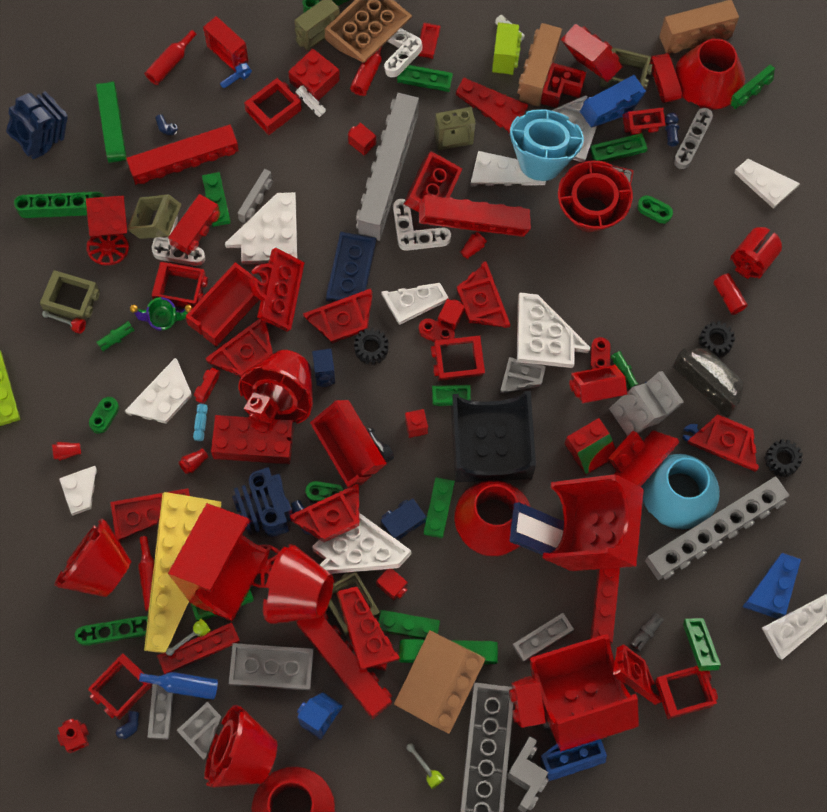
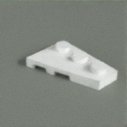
M750 159L743 162L734 172L773 209L798 188L800 184Z
M440 283L417 286V288L412 289L402 288L392 292L382 291V296L399 325L445 303L448 298Z

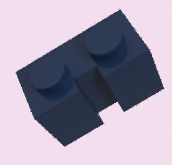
M331 349L312 351L316 385L328 387L335 384Z
M414 499L410 501L404 500L398 505V509L393 512L390 510L382 516L381 526L386 533L397 541L405 537L410 531H414L426 523L427 517Z

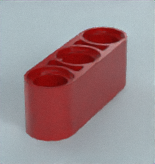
M665 53L651 56L650 64H653L651 71L662 102L681 99L682 91L670 55Z

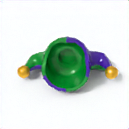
M159 297L150 301L146 310L138 309L136 305H131L130 311L139 320L148 321L152 328L164 331L171 328L176 321L186 319L185 316L193 307L188 304L185 306V309L178 310L171 300Z

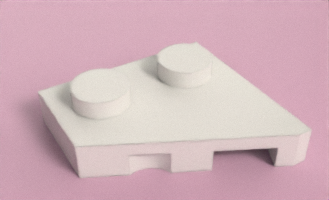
M96 466L59 478L72 516L87 511L92 507V494L94 493V481L97 474Z

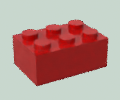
M575 24L561 39L575 60L607 83L622 68L619 56L611 51L613 49L612 46L606 41L602 42L595 33L591 35V32L585 26L581 28Z
M430 151L424 158L403 204L419 212V202L424 195L432 194L436 197H450L463 168Z

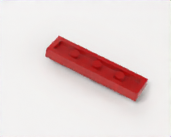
M231 622L204 636L202 635L184 643L174 651L172 656H168L165 652L157 655L164 674H167L228 648L233 643L237 644L240 640Z

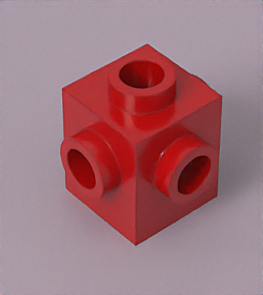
M252 393L244 410L249 414L248 417L251 420L271 424L280 407L269 395Z
M74 719L63 722V726L58 728L60 733L57 735L58 741L61 746H65L68 753L71 754L89 746L86 737L89 735L85 723L81 724L79 720L74 721Z

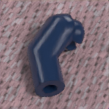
M162 114L155 117L160 132L170 136L177 133L178 126L175 123L173 125L172 123L167 124Z
M129 712L128 723L116 729V736L118 738L127 739L136 733L139 712Z

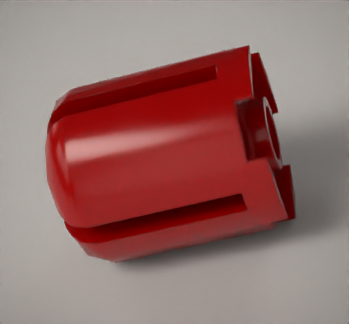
M756 227L751 230L730 257V261L733 259L737 273L747 279L750 277H759L758 279L763 276L782 250V242L775 232L759 252L756 253L764 243L770 229Z

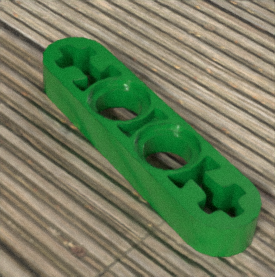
M141 616L82 626L76 630L75 639L79 644L88 646L146 636V631L142 628H136L137 633H134L133 623L136 622V626H142L144 621L147 622L148 617ZM123 624L130 625L128 634L120 633L119 629ZM104 627L110 629V635L106 638H102L99 635L100 630ZM93 629H95L97 639H94L93 635L87 636L85 641L80 638L84 631L87 634H94Z

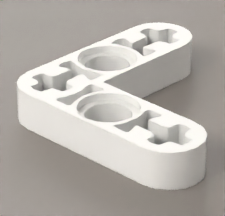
M399 29L387 41L399 48L384 64L385 73L389 77L398 76L422 51L421 39L403 29ZM399 36L404 37L403 40H396ZM401 55L408 56L406 59L399 58V56Z
M398 199L394 202L393 213L397 240L402 250L442 247L450 243L451 232L447 228L441 227L413 231L410 208L403 204L405 199ZM400 205H403L404 215L402 216L399 208ZM401 221H406L409 223V226L407 228H401L399 226V223ZM440 234H444L445 240H442ZM426 235L430 240L427 243H423L419 238ZM404 238L408 239L409 244H405Z
M176 217L171 232L177 225L178 217ZM156 237L153 240L152 253L158 260L192 266H200L205 262V253L199 247L192 251L187 259V254L185 253L181 257L173 255L178 249L170 245L168 237ZM160 247H163L164 251L158 253L157 250H160ZM199 254L200 257H198L197 260H194L193 256Z

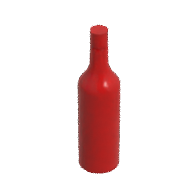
M191 30L180 42L170 44L146 70L144 74L151 83L158 85L185 55L186 46L197 35L196 32Z
M382 47L365 63L361 62L350 86V90L356 95L365 96L382 60L380 55Z
M143 536L140 537L142 558L138 569L145 611L149 612L155 559L150 553L148 537Z

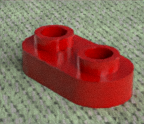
M424 319L419 324V334L430 341L435 342L436 340L455 338V332L451 327L433 319ZM430 325L432 328L426 329L425 326ZM446 332L449 335L445 337L442 333Z
M598 337L592 342L591 369L610 366V343L606 338ZM598 344H603L604 348L598 347ZM601 361L604 365L600 366L597 362Z
M211 368L205 372L201 387L198 386L194 393L196 402L206 403L219 379V370Z

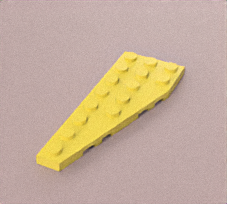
M168 492L162 494L144 651L165 653L189 603L168 575V572L206 503L221 508V501Z

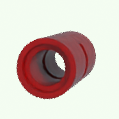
M730 273L718 277L713 282L721 297L724 298L723 301L732 315L747 308L748 304Z

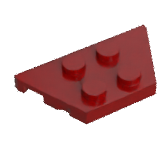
M485 261L479 269L468 276L466 281L457 286L459 298L462 305L465 306L464 311L469 323L508 328L510 327L508 316L488 264Z
M372 290L362 291L303 313V315L331 343H335L359 334L360 331L364 332L366 328L368 329L373 295Z
M261 319L255 321L206 357L207 363L242 377L245 371L273 354L266 322Z
M717 414L687 441V444L754 472L759 468L756 463L755 454L757 452L756 445L754 444L753 429Z
M353 485L291 514L290 520L322 542H327L360 526L359 485Z
M624 644L617 647L613 675L654 705L661 703V697L654 694L651 688L655 683L646 661Z

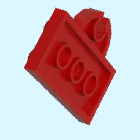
M274 248L271 250L269 263L258 265L251 271L253 275L259 274L262 279L261 283L257 278L249 279L251 290L261 300L257 318L286 332L291 330L305 262L278 248Z

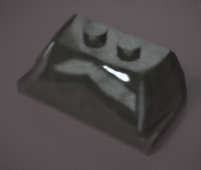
M696 348L689 352L683 349L678 354L673 368L729 418L741 401L743 381L707 348Z

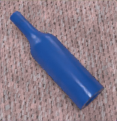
M169 672L161 676L140 673L139 676L140 682L159 685L168 693L214 700L218 686L217 679Z

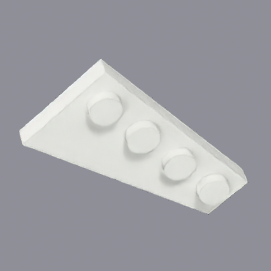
M478 151L470 186H477V184H486V186H493L494 184H504V186H512V184L545 185L546 181H538L527 177L521 171L517 159Z
M827 594L762 627L778 658L783 660L827 622Z

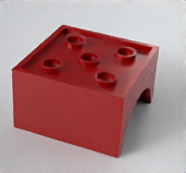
M616 474L551 482V488L557 493L562 504L564 529L558 547L551 553L544 552L543 559L569 571L635 567L637 565L643 488Z
M206 503L168 575L191 604L233 621L269 551L242 535L247 524L250 522L249 518Z
M608 634L530 658L532 677L540 682L544 714L560 752L639 727L638 698L636 694L631 696L624 683L613 675L615 660Z

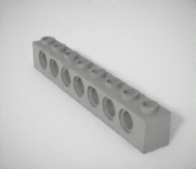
M775 476L655 551L646 558L645 562L658 581L663 577L667 580L675 574L674 570L679 567L681 570L691 564L690 560L693 558H702L707 554L706 550L709 548H718L723 544L722 540L725 538L732 539L738 535L739 529L743 527L748 529L755 524V519L759 517L763 519L771 513L770 510L774 507L779 509L787 503L785 500L789 497V494ZM765 496L769 498L770 503H765L762 500V497ZM746 507H752L754 509V513H749L746 510ZM730 517H736L739 523H733ZM714 527H721L723 533H717ZM699 536L705 537L706 540H707V543H705V544H704V543H701V542L698 540V537H699ZM682 547H689L691 553L687 554L683 552ZM667 556L673 557L674 560H675V563H674V564L668 563V562L666 561V557H667Z

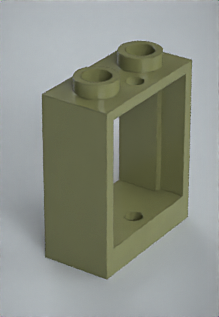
M332 0L320 1L295 19V39L300 47L303 46L308 51L325 39V28L340 15L339 7Z
M613 48L611 51L619 56L621 64L643 69L640 83L646 90L649 79H646V75H650L653 65L649 64L651 57ZM612 77L607 83L601 78L599 86L610 88L623 81V79Z
M472 107L436 113L434 135L438 151L472 145L474 143L475 119Z
M169 194L140 197L127 230L139 239L168 237L181 203ZM157 211L152 225H148L153 212Z
M53 270L40 305L44 311L47 310L50 313L70 319L81 318L87 321L88 317L90 318L93 313L92 306L94 301L98 300L100 290L95 282ZM63 282L88 289L80 310L55 303Z
M348 572L340 577L341 580L334 583L332 595L355 583L369 605L374 618L380 617L377 606L357 572L352 574ZM330 600L328 607L346 636L349 634L346 623H344L332 600Z

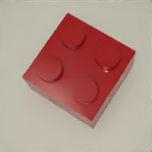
M314 49L310 50L288 71L289 82L297 89L303 85L307 92H310L317 101L340 81L339 69Z
M124 196L86 198L90 237L127 234Z

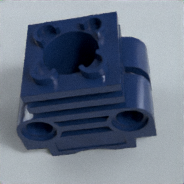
M46 91L42 93V96L38 94L35 97L32 93H28L16 98L15 105L9 107L8 114L10 119L6 132L21 145L22 150L27 156H31L33 160L47 153L51 149L53 142L56 144L58 140H64L68 115Z
M269 467L252 473L249 477L251 494H248L246 486L243 485L241 486L244 493L242 497L238 487L234 488L236 495L232 496L237 513L241 512L238 515L247 517L250 520L245 528L249 535L252 534L251 524H254L256 533L260 532L258 526L260 521L268 536L274 537L289 532L287 522L291 521L290 515L292 510L289 501L285 497L280 474L272 476Z

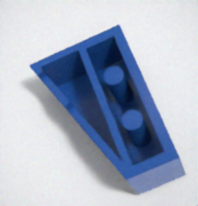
M635 75L603 92L587 98L583 102L584 105L580 113L591 128L623 117V114L634 111L646 90Z
M781 553L742 607L776 619L785 616L801 559Z
M323 692L309 699L307 703L303 702L297 711L300 726L321 740L343 705Z
M601 739L561 752L556 744L541 755L540 763L542 769L548 772L546 778L551 781L606 763L607 754Z

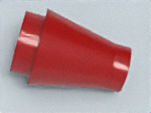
M478 232L471 234L460 253L468 260L472 255L483 249L487 241Z
M57 442V444H52L54 460L59 459L61 461L81 454L80 443Z
M202 448L199 451L181 457V460L178 461L179 466L185 474L193 473L208 459V454Z

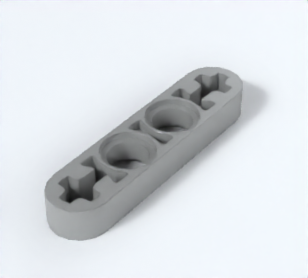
M702 108L697 112L675 156L674 164L677 168L686 169L689 167L712 121L713 113L711 110ZM703 115H706L707 117L705 118L703 124L700 123ZM699 128L702 134L696 135L692 130ZM691 142L695 148L688 149L685 144ZM684 153L687 154L685 161L680 162Z

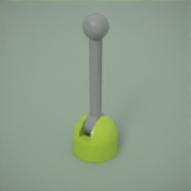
M199 619L193 625V632L174 647L168 648L166 654L172 656L176 649L195 635L200 637L209 633L210 629L205 621Z
M408 744L407 750L413 753L428 773L426 780L432 789L437 787L444 781L443 775L439 771H431L416 752L414 744Z

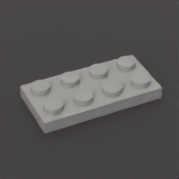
M233 643L229 685L310 691L314 649Z

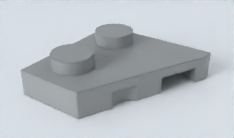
M509 357L500 393L541 386L546 366L517 362V359Z
M206 702L177 729L179 734L202 759L206 758L221 716Z

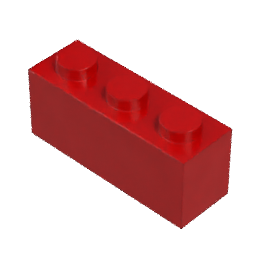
M199 194L168 236L170 245L187 255L195 251L199 246L200 239L208 234L211 224L216 222L220 216L218 204Z

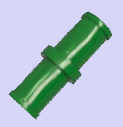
M127 321L117 329L110 330L111 333L97 341V344L104 352L116 342L120 343L122 338L135 330Z
M619 351L611 355L610 358L626 378L627 389L630 390L632 387L638 386L639 384L631 372L632 368L626 363L622 352Z

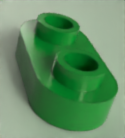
M643 196L639 199L637 208L641 214L662 224L668 223L671 220L673 210L669 205L651 196Z
M105 397L99 402L89 420V426L93 432L100 434L108 430L119 411L116 399ZM106 404H111L110 408H105ZM97 420H102L100 424H95Z
M313 481L307 485L305 491L307 498L317 503L330 497L333 493L343 491V488L337 484ZM314 490L319 491V494L315 496L312 494V492Z

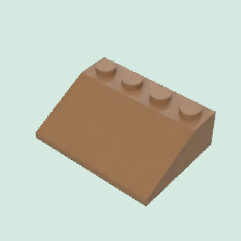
M355 0L325 28V40L338 51L365 63L412 18V15L394 0Z
M429 630L394 705L450 734L481 670L485 657Z

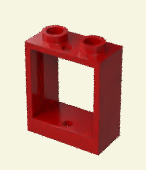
M217 16L203 26L207 47L233 71H237L235 67L249 62L246 42Z
M278 78L244 102L247 114L268 135L302 111L300 97L296 93L293 94L289 86ZM279 90L291 104L269 119L258 105Z
M160 262L151 296L153 299L159 297L167 298L172 301L175 307L185 308L188 304L194 307L204 297L202 292L203 288L207 287L208 277H206L204 269ZM173 275L198 280L194 299L189 300L164 295L168 276Z
M480 335L436 340L434 346H431L432 358L436 357V365H433L434 376H438L439 381L484 376L485 368ZM472 343L475 369L444 373L441 347Z
M616 365L571 373L572 380H569L570 389L574 391L575 397H578L582 403L627 395L626 378Z
M123 653L88 688L92 693L89 697L97 705L101 702L106 706L104 711L112 719L116 716L119 720L153 686L151 683L141 682L143 685L118 711L99 693L123 666L139 680L140 673L143 672Z
M698 666L657 677L654 680L667 720L713 707L717 704L718 695L715 688L711 687L709 671H699ZM697 674L706 702L677 710L668 682Z

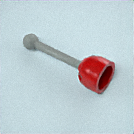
M47 310L42 312L44 318L50 317L70 324L71 330L75 333L82 334L85 330L86 320L74 318L70 321L50 314Z

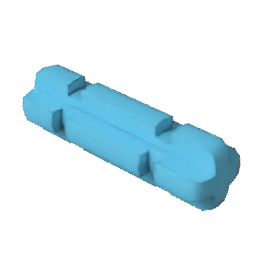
M198 404L194 426L196 431H194L193 438L195 441H203L208 407L206 404Z

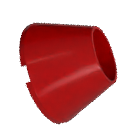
M710 39L689 50L679 59L675 68L682 97L689 103L691 101L699 105V108L714 110L731 105L732 95L745 85V72L737 52L729 42L722 39ZM703 64H716L719 67H721L724 71H712L707 69Z
M585 161L571 167L561 179L558 188V201L563 213L576 227L586 232H596L618 224L628 214L633 200L632 187L625 174L613 168L611 164L602 161ZM589 197L596 198L603 202L607 208L600 211H592L583 207L579 200Z
M279 350L243 373L239 380L240 395L244 396L248 401L252 393L267 394L280 407L273 419L293 420L297 424L301 423L309 417L313 407L311 366L300 354L290 350Z
M486 480L476 483L462 494L455 509V527L462 541L473 551L486 556H502L518 549L519 545L509 542L512 518L501 525L489 524L479 516L477 507L487 500H499L510 508L513 516L514 503L520 502L531 507L527 498L518 488L504 481Z
M103 518L98 521L99 525L97 527L93 526L72 553L66 562L67 565L64 571L59 573L54 583L55 586L107 597L121 581L131 564V559Z
M289 544L290 547H284L273 563L266 583V588H269L268 598L263 599V614L266 622L271 624L321 618L326 612L332 597L333 575L293 544Z
M234 705L222 719L221 724L224 726L219 735L215 734L209 750L204 779H207L209 782H206V785L209 787L261 784L268 777L276 758L277 740L241 706Z
M302 767L282 768L270 774L257 788L252 802V812H273V804L277 796L287 789L297 788L305 791L311 797V812H335L334 798L327 783L315 772Z

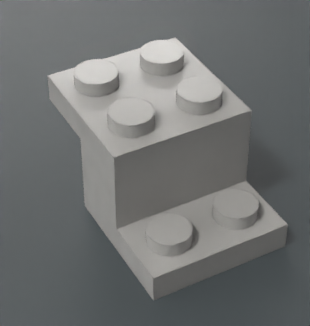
M661 371L647 383L632 387L627 392V395H623L609 410L628 436L632 431L640 434L645 428L659 424L684 401L663 371Z
M529 737L506 777L527 790L517 808L521 812L533 809L538 800V797L535 796L538 791L542 792L549 781L546 778L548 772L530 761L537 750V747L534 746L537 740Z

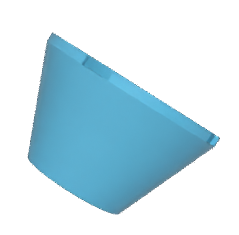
M543 109L527 111L526 115L517 116L510 127V138L520 169L527 177L534 180L548 181L555 178L580 152L583 146L584 136L578 124L574 125L570 122L568 116L559 112Z
M686 454L668 455L642 485L644 489L643 502L648 512L658 519V522L674 529L694 528L711 517L719 502V485L712 470L701 460ZM677 473L690 476L699 487V495L691 498L678 495L671 488L668 477Z

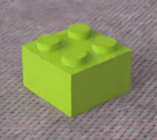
M498 22L492 72L513 75L514 68H518L522 32H519V25Z

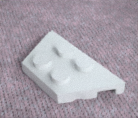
M176 358L125 410L126 414L141 416L143 419L148 420L154 419L157 422L167 424L192 397Z

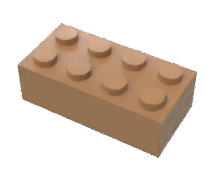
M727 0L666 16L659 37L666 53H677L687 48L692 49L710 39L726 40L732 37L739 15L733 1Z
M541 23L540 29H536L533 38L534 42L529 49V57L524 64V72L519 79L517 93L520 94V102L540 107L542 92L551 65L554 63L559 49L562 28Z

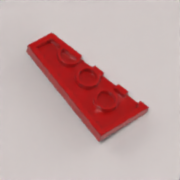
M463 78L456 91V95L473 108L476 107L482 112L481 114L491 118L500 128L506 129L508 134H510L513 120L517 116L525 115L528 109L527 104L467 78Z
M189 488L168 492L190 496ZM163 493L110 502L115 536L119 541L159 523Z
M358 587L338 591L337 596L359 669L364 670L399 660L400 657L390 645L391 642L383 633L378 620L374 618L369 605Z

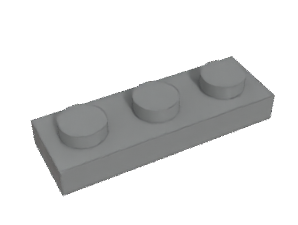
M263 170L238 211L240 222L245 224L248 219L254 216L257 204H261L266 189L269 190L271 188L273 180L270 171Z
M564 613L513 643L512 646L522 662H525L573 632L574 629Z
M153 684L148 738L169 739L174 693H168L156 684Z

